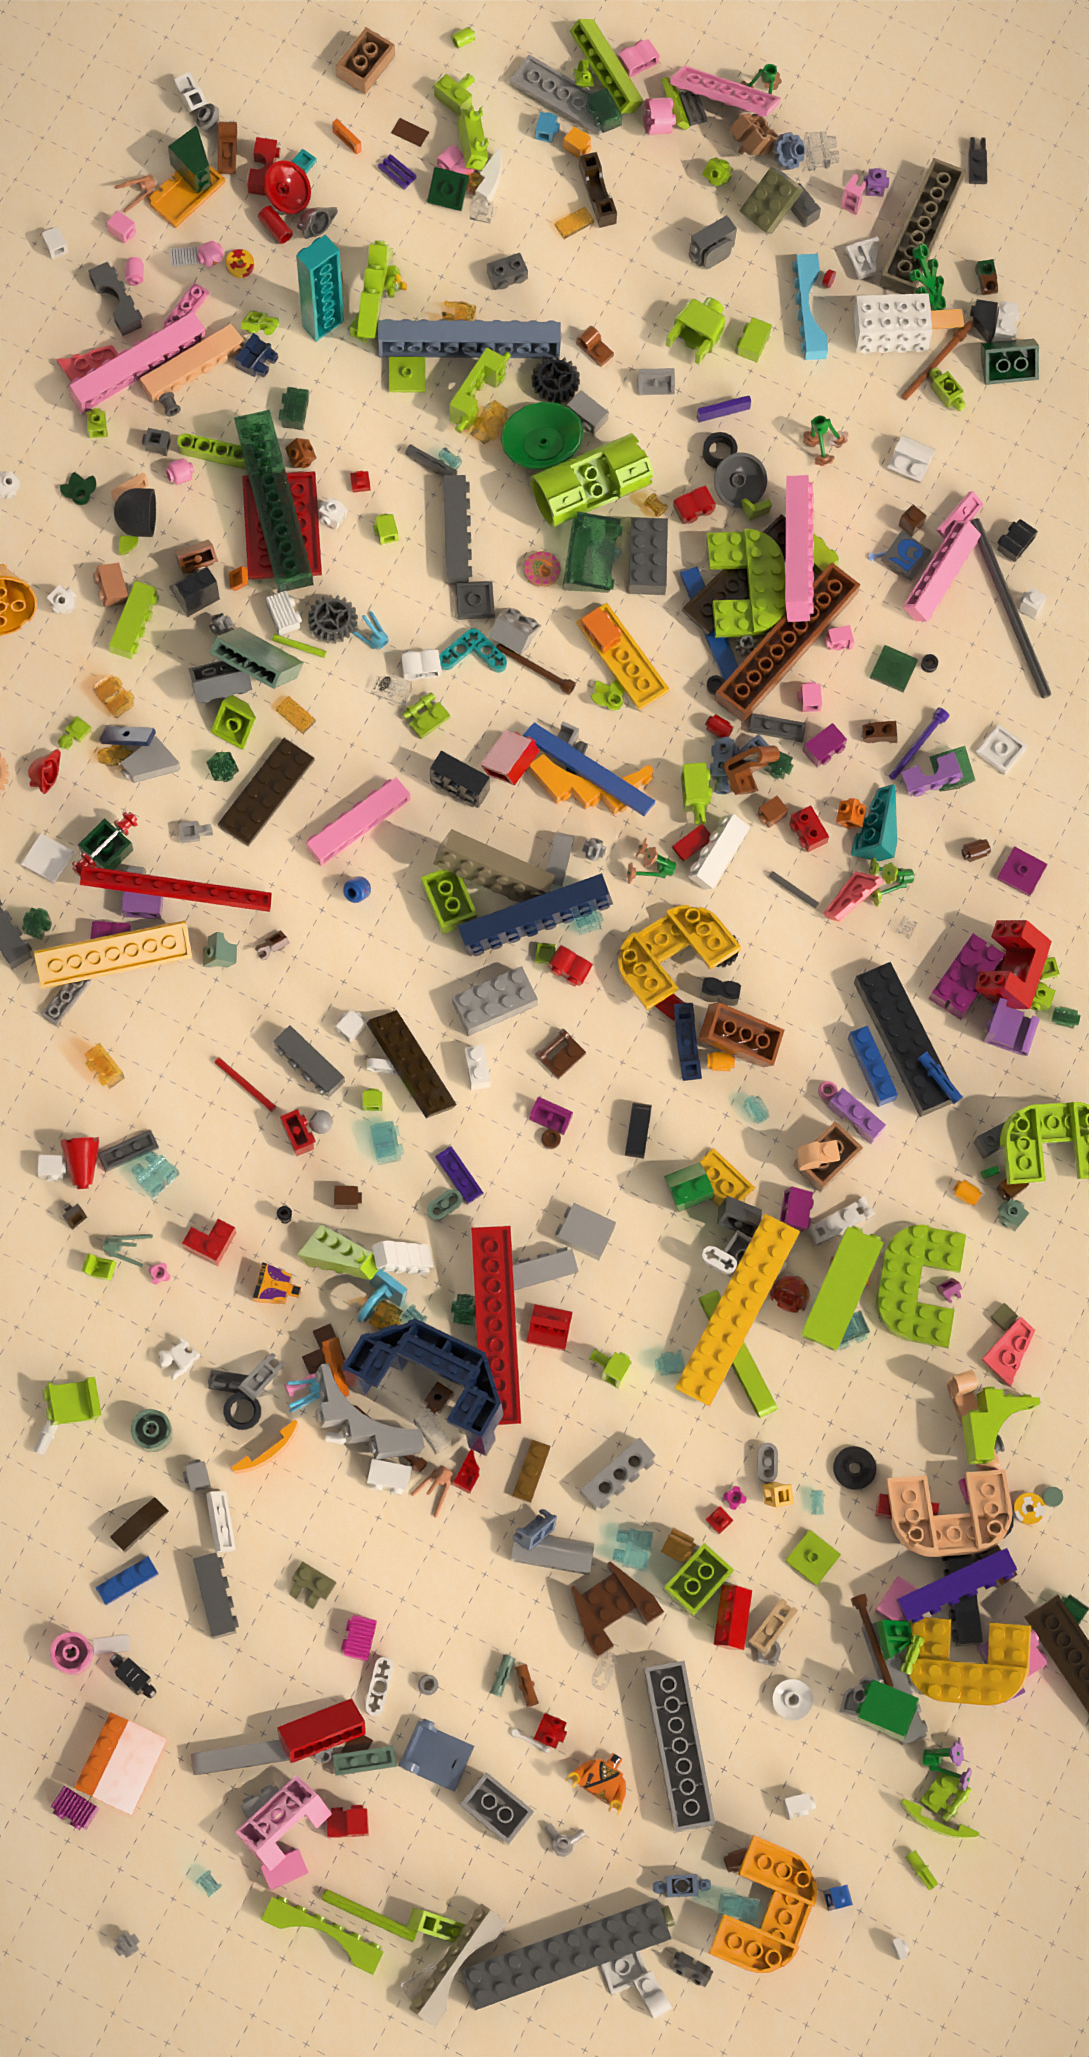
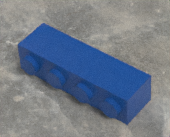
M868 1025L850 1032L847 1039L877 1107L895 1101L898 1093Z

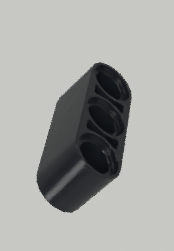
M633 1102L625 1156L644 1159L652 1105Z

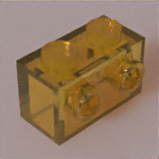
M493 400L485 406L470 435L483 444L491 440L494 441L499 435V427L503 426L508 419L506 415L509 409Z
M100 1043L84 1054L87 1060L85 1065L91 1072L95 1071L98 1074L96 1078L102 1086L106 1085L110 1090L125 1078L123 1071Z

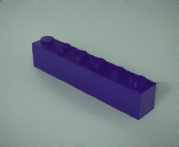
M1005 1548L904 1595L896 1601L906 1622L911 1620L912 1623H916L924 1619L922 1615L930 1612L933 1615L942 1610L940 1606L948 1603L950 1607L960 1602L959 1598L964 1595L969 1598L978 1594L977 1589L983 1586L985 1589H989L997 1585L995 1581L1000 1578L1006 1581L1014 1577L1013 1572L1017 1571V1567L1008 1549Z

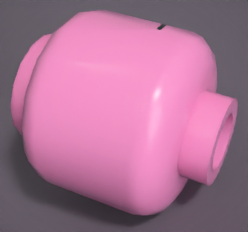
M209 241L198 247L196 258L200 264L203 263L205 267H211L222 261L224 251L219 243Z
M184 458L170 462L168 468H166L168 480L175 485L190 481L192 473H194L192 463H188Z

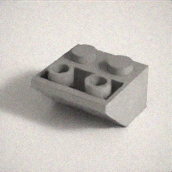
M509 608L497 617L489 637L522 654L527 650L542 625L537 623L535 619L524 616L519 610Z

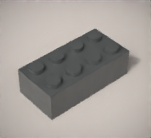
M631 517L628 594L665 595L667 586L668 518Z

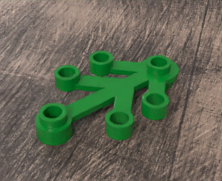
M926 244L917 245L913 249V256L919 259L924 275L918 269L910 271V278L912 281L918 280L924 286L916 288L915 293L929 294L931 308L934 311L943 310L946 308V300L942 296L944 278L941 275L936 276L939 266L938 261L934 258L926 262L925 258L929 255L928 247Z

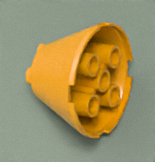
M0 564V636L22 629L21 626L32 620L37 609V600L33 589L25 581L11 572L6 565Z

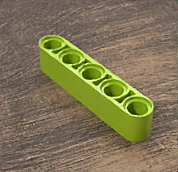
M188 433L181 434L177 439L179 451L184 456L255 472L262 471L266 466L265 455L258 449ZM184 443H190L187 447L182 446ZM202 447H208L205 451L200 450ZM219 451H225V452H226V453L223 454V455L217 454ZM237 455H243V456H244V457L241 458V459L235 458ZM255 459L261 460L259 463L253 462Z

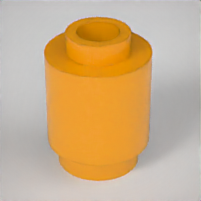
M708 1053L707 1069L730 1072V1069L734 1068L735 1056H731L730 1053Z
M965 1179L962 1182L959 1180L952 1189L955 1191L954 1196L968 1205L975 1206L982 1196V1193L979 1192L980 1189Z

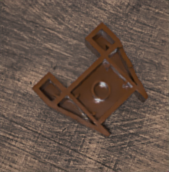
M611 1561L607 1563V1567L612 1573L610 1576L581 1595L575 1586L571 1588L585 1643L596 1659L614 1647L604 1629L636 1609L646 1626L664 1614V1610L654 1595Z

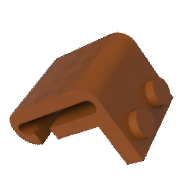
M774 745L753 747L726 760L724 768L730 781V788L735 795L752 794L759 791L752 773L768 766L769 762H776L780 757L778 747Z

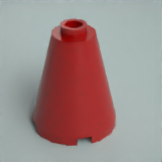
M99 1137L71 1138V1140L61 1139V1147L72 1185L77 1186V1189H89V1185L93 1184L100 1142Z

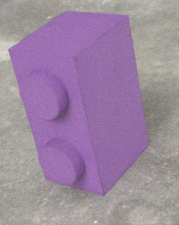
M123 892V917L162 918L163 897Z

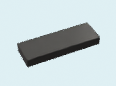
M752 713L748 733L803 742L806 723Z
M149 1130L98 1153L105 1172H108L159 1149V1146L152 1131Z

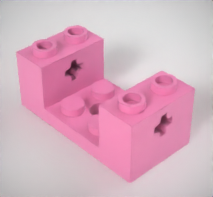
M296 1775L235 1833L249 1851L271 1871L286 1857L275 1843L303 1816L317 1828L332 1813L318 1794Z

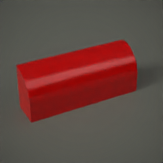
M352 1698L277 1727L281 1745L290 1763L297 1762L366 1734L365 1720Z

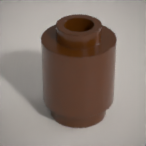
M978 839L964 844L961 853L965 860L972 862L986 857L987 854L991 853V848L987 839Z
M747 1847L729 1852L727 1856L723 1857L728 1873L732 1871L733 1873L739 1872Z

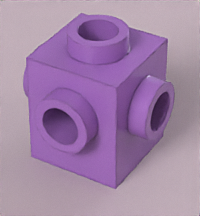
M880 168L869 169L868 175H864L867 196H884L885 188L889 187V177H886L887 170Z

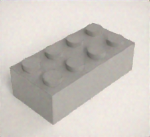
M521 966L452 996V1004L467 1035L470 1036L538 1006V998Z

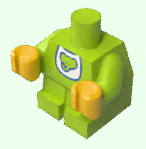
M391 265L388 266L384 290L388 294V298H394L395 292H398L399 289L407 290V284L404 281L402 282L401 271L398 267Z

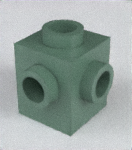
M1012 1198L1008 1203L1004 1201L997 1209L1000 1212L997 1216L999 1223L1006 1228H1011L1014 1232L1029 1215V1212L1024 1209V1205L1018 1200L1014 1201Z

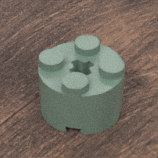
M146 1409L135 1416L131 1426V1435L137 1446L142 1450L158 1452L170 1443L173 1430L168 1417L163 1412ZM150 1427L155 1429L154 1434L149 1433Z

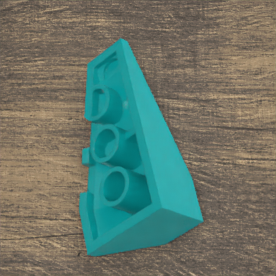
M892 784L878 788L869 806L871 811L868 817L863 820L862 830L860 833H856L851 851L853 856L869 860L875 857L878 862L895 857L897 847L896 787Z

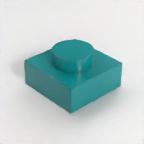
M302 148L292 162L307 174L317 162V158Z

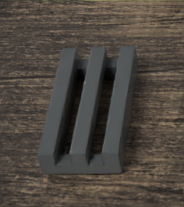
M686 91L685 94L683 92L680 93L679 96L690 126L707 122V116L699 95L693 94L690 91ZM692 96H694V99H695V101H696L697 107H698L699 112H700V115H701V117H702L701 119H700V117H699V114H698V111H697V109H696V106H695V103H694V101H693ZM685 98H688L696 120H693Z

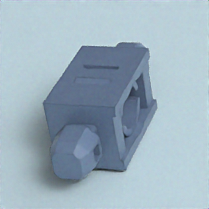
M697 1874L665 1876L666 1883H663V1881L653 1883V1892L663 1894V1891H666V1898L698 1896V1890L702 1892L711 1889V1881L709 1879H700L698 1881ZM677 1879L673 1885H676L679 1880H683L689 1885L688 1879H691L692 1893H687L690 1890V1887H688L685 1892H680L677 1888H673L676 1892L673 1894L672 1880Z

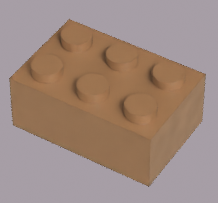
M365 27L336 64V77L366 94L394 59L395 44Z
M836 1121L814 1142L822 1143L836 1140L840 1160L822 1163L819 1168L802 1171L799 1170L797 1159L793 1164V1167L820 1193L863 1150V1147Z

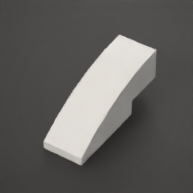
M498 148L479 174L480 185L476 189L475 200L485 206H488L493 199L501 178V148Z

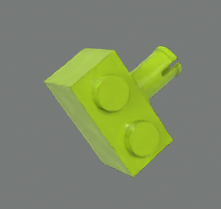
M467 73L459 82H456L449 75L445 74L434 85V97L460 117L462 110H469V107L472 105V94L466 89L475 82V78L472 75L470 76V73Z
M596 1348L589 1360L604 1367L602 1380L618 1389L632 1364V1361L629 1360L630 1357L623 1352H614L613 1356L608 1357Z

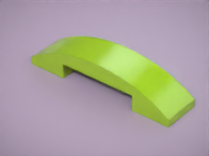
M907 1799L901 1800V1806L916 1822L937 1834L962 1839L978 1837L980 1832L963 1824H959L956 1830L920 1815L923 1809L922 1806Z

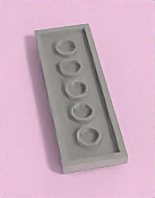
M531 55L527 56L510 79L512 86L598 136L618 110L612 102L588 88L576 85V81Z

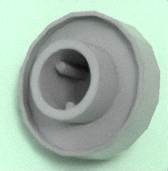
M211 103L203 106L197 115V125L204 130L215 126L219 121L218 107Z

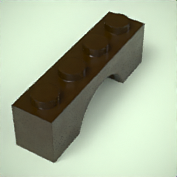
M593 152L581 155L579 158V169L599 228L614 225L617 223V210L613 198L609 197L606 190L598 154Z

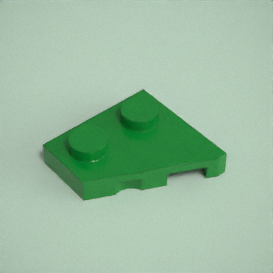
M891 1620L876 1622L884 1660L893 1658L896 1653L901 1652L912 1643L913 1635L910 1622Z

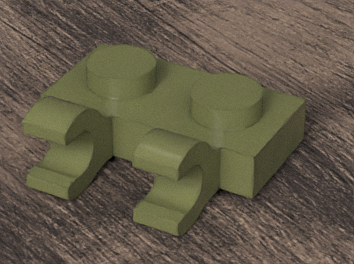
M302 1561L292 1577V1580L296 1583L290 1590L289 1595L296 1599L303 1587L313 1592L306 1604L314 1609L320 1598L324 1600L328 1598L336 1585V1581Z

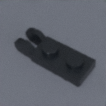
M970 137L968 152L969 184H987L985 137H981L980 150H975V137Z

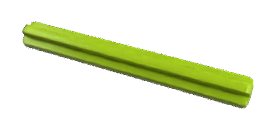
M326 1889L322 1895V1901L405 1940L414 1942L417 1936V1931L408 1929L407 1926Z

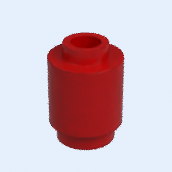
M717 714L714 716L710 715L705 723L707 726L706 730L720 739L722 737H729L734 729L729 721Z

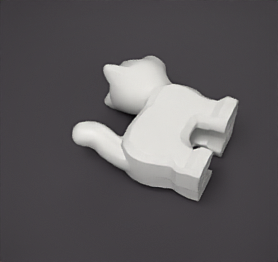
M183 1337L170 1351L162 1350L158 1353V1362L162 1369L171 1365L173 1361L178 1365L179 1369L175 1370L171 1375L172 1380H176L178 1376L189 1370L194 1361L200 1357V1354L194 1348L191 1353L186 1352L190 1346Z

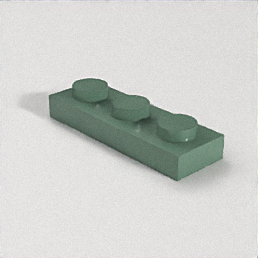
M394 1746L333 1755L335 1776L396 1767Z

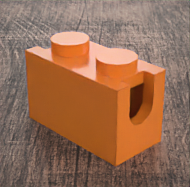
M600 607L581 619V628L603 654L621 642L619 638L622 635L621 629L610 621L608 613L602 611Z

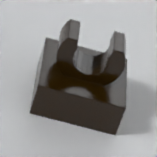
M69 1203L62 1207L66 1211L62 1216L72 1230L88 1218L78 1203L73 1207Z

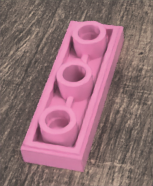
M193 283L165 320L164 326L170 322L175 323L185 313H196L208 297L209 291Z

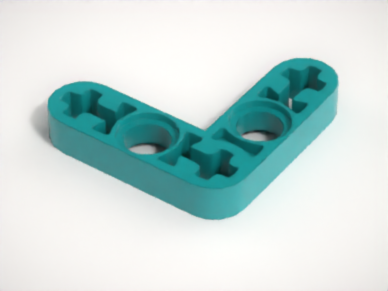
M475 628L466 631L439 655L442 670L452 669L472 651L494 672H503L507 667L506 657ZM470 635L473 637L477 635V640L472 639L470 641ZM461 645L465 648V651L457 653L455 647ZM489 647L491 653L485 655L481 652V649ZM494 654L498 662L502 661V666H495V660L492 658ZM443 658L446 660L449 659V664H443Z

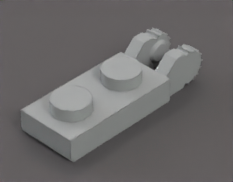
M273 1352L238 1387L252 1400L265 1389L285 1364L281 1361L273 1368L269 1364L275 1359L276 1355Z

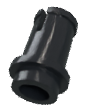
M281 1206L277 1210V1217L281 1220V1223L287 1224L292 1219V1210L288 1206Z

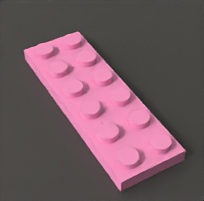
M686 65L675 73L670 80V84L678 89H686L693 94L707 96L710 100H718L724 102L725 105H733L743 111L754 112L761 117H767L780 104L781 97Z

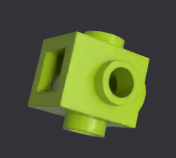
M715 157L709 160L702 175L709 179V183L712 185L721 186L730 181L733 168L729 166V162Z
M1039 982L1030 1009L1044 1012L1051 1007L1056 990L1047 987V984Z

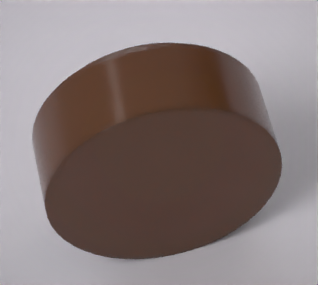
M548 1129L542 1134L541 1142L545 1148L555 1149L560 1145L561 1136L558 1131Z

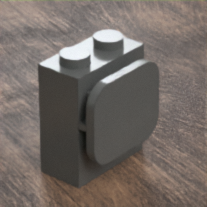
M727 215L691 236L689 258L698 267L703 265L705 269H710L730 256L731 250L735 245L737 228Z

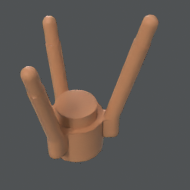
M151 174L115 186V189L138 184L142 191H146L123 210L125 213L146 196L153 193V188H156V182Z
M440 1465L438 1469H434L431 1475L411 1493V1496H414L432 1479L434 1482L426 1492L427 1495H430L437 1485L443 1486L445 1484L434 1513L435 1518L438 1516L448 1488L453 1482L450 1479L453 1473L443 1465Z

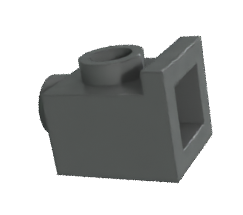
M148 428L147 434H144L142 438V445H144L145 451L167 456L171 442L170 432Z

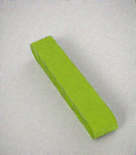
M717 1289L698 1298L708 1321H710L721 1299ZM743 1342L731 1366L754 1411L759 1418H762L778 1410L745 1342Z

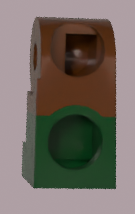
M994 259L978 261L975 266V272L978 275L982 295L997 294L998 282Z

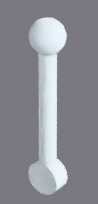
M517 1729L512 1730L511 1734L513 1737H519L542 1749L544 1753L550 1752L549 1746H543L520 1734Z

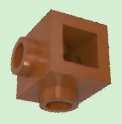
M296 438L285 447L293 467L307 468L317 458L309 439Z

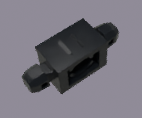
M114 1654L110 1658V1663L115 1669L118 1668L114 1672L116 1676L137 1696L143 1691V1695L152 1699L157 1692L151 1684L148 1685L152 1681L151 1677L129 1657L123 1662L124 1659L121 1656Z

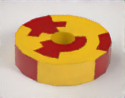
M233 250L226 258V269L229 274L236 278L247 277L254 270V258L247 250Z

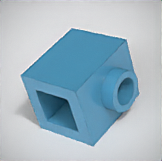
M540 112L535 129L536 140L553 142L554 135L558 134L560 123H557V115L550 112Z

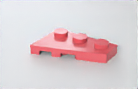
M112 345L91 350L87 354H75L71 358L64 360L59 358L56 360L72 382L78 377L83 378L86 376L89 370L93 368L98 369L104 361L108 359L113 360L118 357V352Z
M855 871L824 911V916L827 919L839 922L883 884L884 881L881 877Z

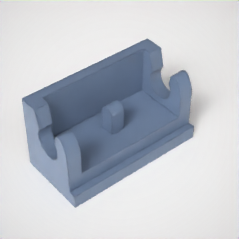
M545 1509L539 1510V1513L544 1515L545 1518L538 1514L523 1529L518 1527L516 1529L518 1533H515L512 1539L530 1551L555 1530L556 1515H552Z

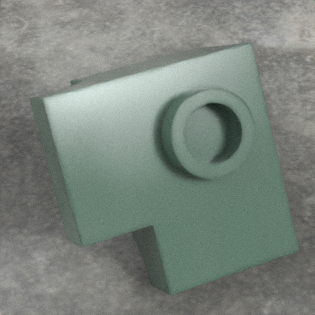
M215 932L208 936V946L203 948V967L220 966L228 968L236 964L237 945L227 942L224 933Z

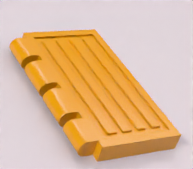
M209 165L211 185L207 190L197 194L179 173L175 171L171 175L172 179L168 178L159 186V190L156 189L147 199L150 201L151 208L177 228L226 182L225 178Z

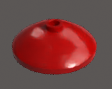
M286 160L277 161L268 167L264 175L263 184L265 194L270 203L277 210L286 214H296L304 210L311 198V186L305 172L295 163Z

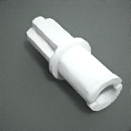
M50 1420L47 1421L43 1431H40L41 1435L34 1447V1452L39 1455L45 1454L51 1440L55 1438L54 1434L58 1425L51 1426Z

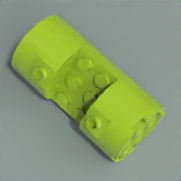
M627 434L530 477L535 501L550 527L558 526L653 484L650 478L653 477L654 472L649 457L637 445L639 440L634 434Z

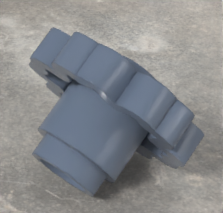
M792 132L780 134L779 140L774 141L773 153L776 154L775 162L778 163L779 167H785L787 170L798 168L799 162L804 160L806 152L803 140L800 139L799 135H793Z

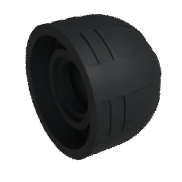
M133 488L125 491L118 497L114 506V518L122 531L131 536L153 537L156 524V495L154 489Z

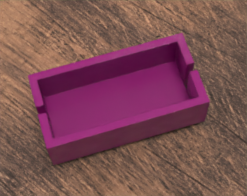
M974 933L968 939L929 998V1000L941 1008H944L947 1001H950L951 1003L946 1011L960 1020L980 993L974 988L979 972L995 971L1005 953L992 945L987 947V942Z

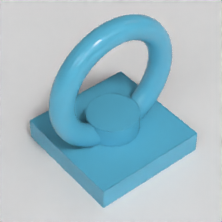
M379 1269L369 1282L375 1287V1292L360 1310L357 1317L358 1322H366L377 1311L384 1300L390 1299L400 1307L405 1302L408 1289L387 1272Z

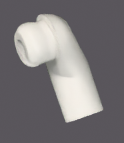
M342 1430L338 1434L327 1432L326 1442L345 1444L347 1438H344Z

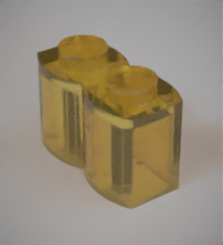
M110 673L93 686V691L109 711L118 718L134 706L133 699L135 697L130 690H125L122 687L123 683L119 677H114Z

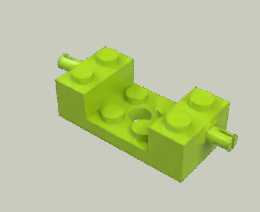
M486 348L450 403V421L457 424L455 430L458 433H462L463 429L469 431L471 426H475L478 422L479 408L475 394L477 391L482 390L485 383L497 388L499 383L502 384L507 375L505 374L506 363L511 357L510 353L505 351L502 356Z

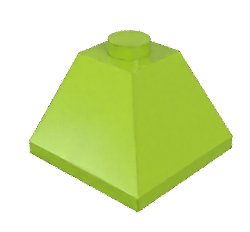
M230 695L222 701L211 733L243 750L256 716L247 702L234 695Z

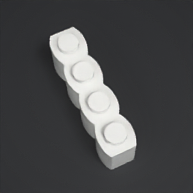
M382 1241L372 1245L376 1267L383 1270V1272L395 1271V1273L406 1272L407 1274L418 1273V1275H426L430 1273L431 1269H434L430 1245Z

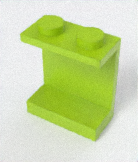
M87 1377L82 1382L53 1385L50 1382L43 1389V1399L48 1404L46 1417L48 1421L50 1420L51 1426L98 1420L102 1415L95 1377Z

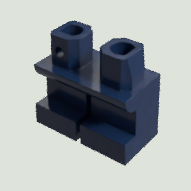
M253 333L246 342L245 347L236 356L235 367L253 377L256 374L265 377L269 372V367L264 363L267 360L275 364L279 358L278 353L272 349L270 343L263 342L258 335Z

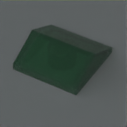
M966 746L929 757L935 774L939 768L936 758L954 752L963 774V778H960V781L942 785V788L939 789L940 792L960 789L976 781Z

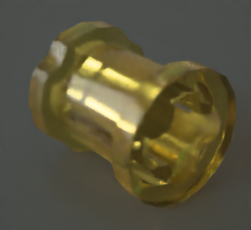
M656 493L651 494L644 502V505L649 507L656 517H660L668 508L666 503L663 504L657 498Z

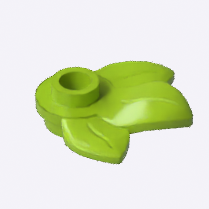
M597 680L594 687L595 693L591 695L592 700L597 705L606 706L610 710H619L623 705L622 696L624 690L618 681L615 680L608 686Z

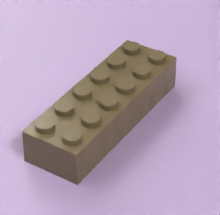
M453 829L449 831L439 845L433 862L434 865L442 870L452 872L460 878L470 880L476 885L488 888L494 893H499L519 903L550 892L555 877L554 874Z

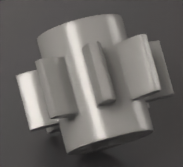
M220 613L211 618L212 624L209 627L215 635H222L231 631L230 626L233 625L230 616H224L223 613Z
M743 636L741 640L736 639L735 643L738 646H736L735 651H740L741 657L744 655L749 656L756 648L754 645L757 644L758 640H753L751 636Z
M590 838L589 841H585L582 852L586 853L585 857L587 859L598 861L599 857L603 858L607 847L603 846L604 842L602 840Z
M126 1932L115 1940L117 1946L114 1949L119 1956L124 1954L128 1958L139 1950L137 1944L140 1941L135 1934L130 1936Z

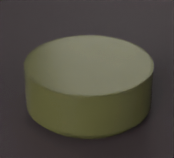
M669 1906L662 1907L661 1910L667 1927L674 1926L675 1922Z

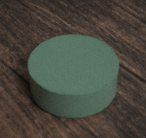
M1049 1487L1044 1491L1042 1498L1047 1506L1057 1507L1063 1501V1493L1057 1487Z

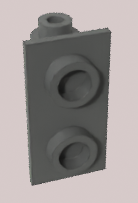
M211 1369L208 1389L232 1393L243 1392L238 1387L249 1375Z
M677 1951L669 1968L676 1974L691 1979L694 1984L706 1987L714 1972L710 1969L711 1967L700 1961H697L694 1967L691 1965L694 1960L693 1957L682 1951L681 1953Z

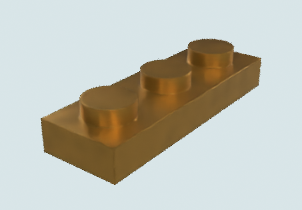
M532 1439L512 1497L529 1503L532 1502L551 1448L550 1445Z

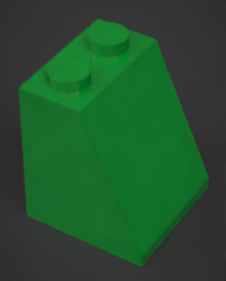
M700 1162L664 1176L678 1212L714 1198V1190Z
M873 1679L872 1683H867L863 1695H866L864 1703L860 1702L857 1707L858 1721L904 1742L919 1705V1698Z

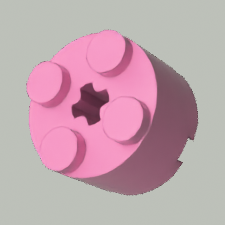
M672 98L645 99L643 109H646V115H643L645 132L648 135L672 133V125L676 123L675 114H672Z
M77 1632L64 1633L58 1636L52 1643L50 1649L51 1659L54 1666L62 1673L79 1675L91 1665L93 1648L82 1634ZM75 1649L76 1656L70 1657L68 1651H73Z

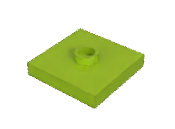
M389 357V392L425 393V357Z
M809 1530L785 1562L817 1587L841 1554L813 1531Z

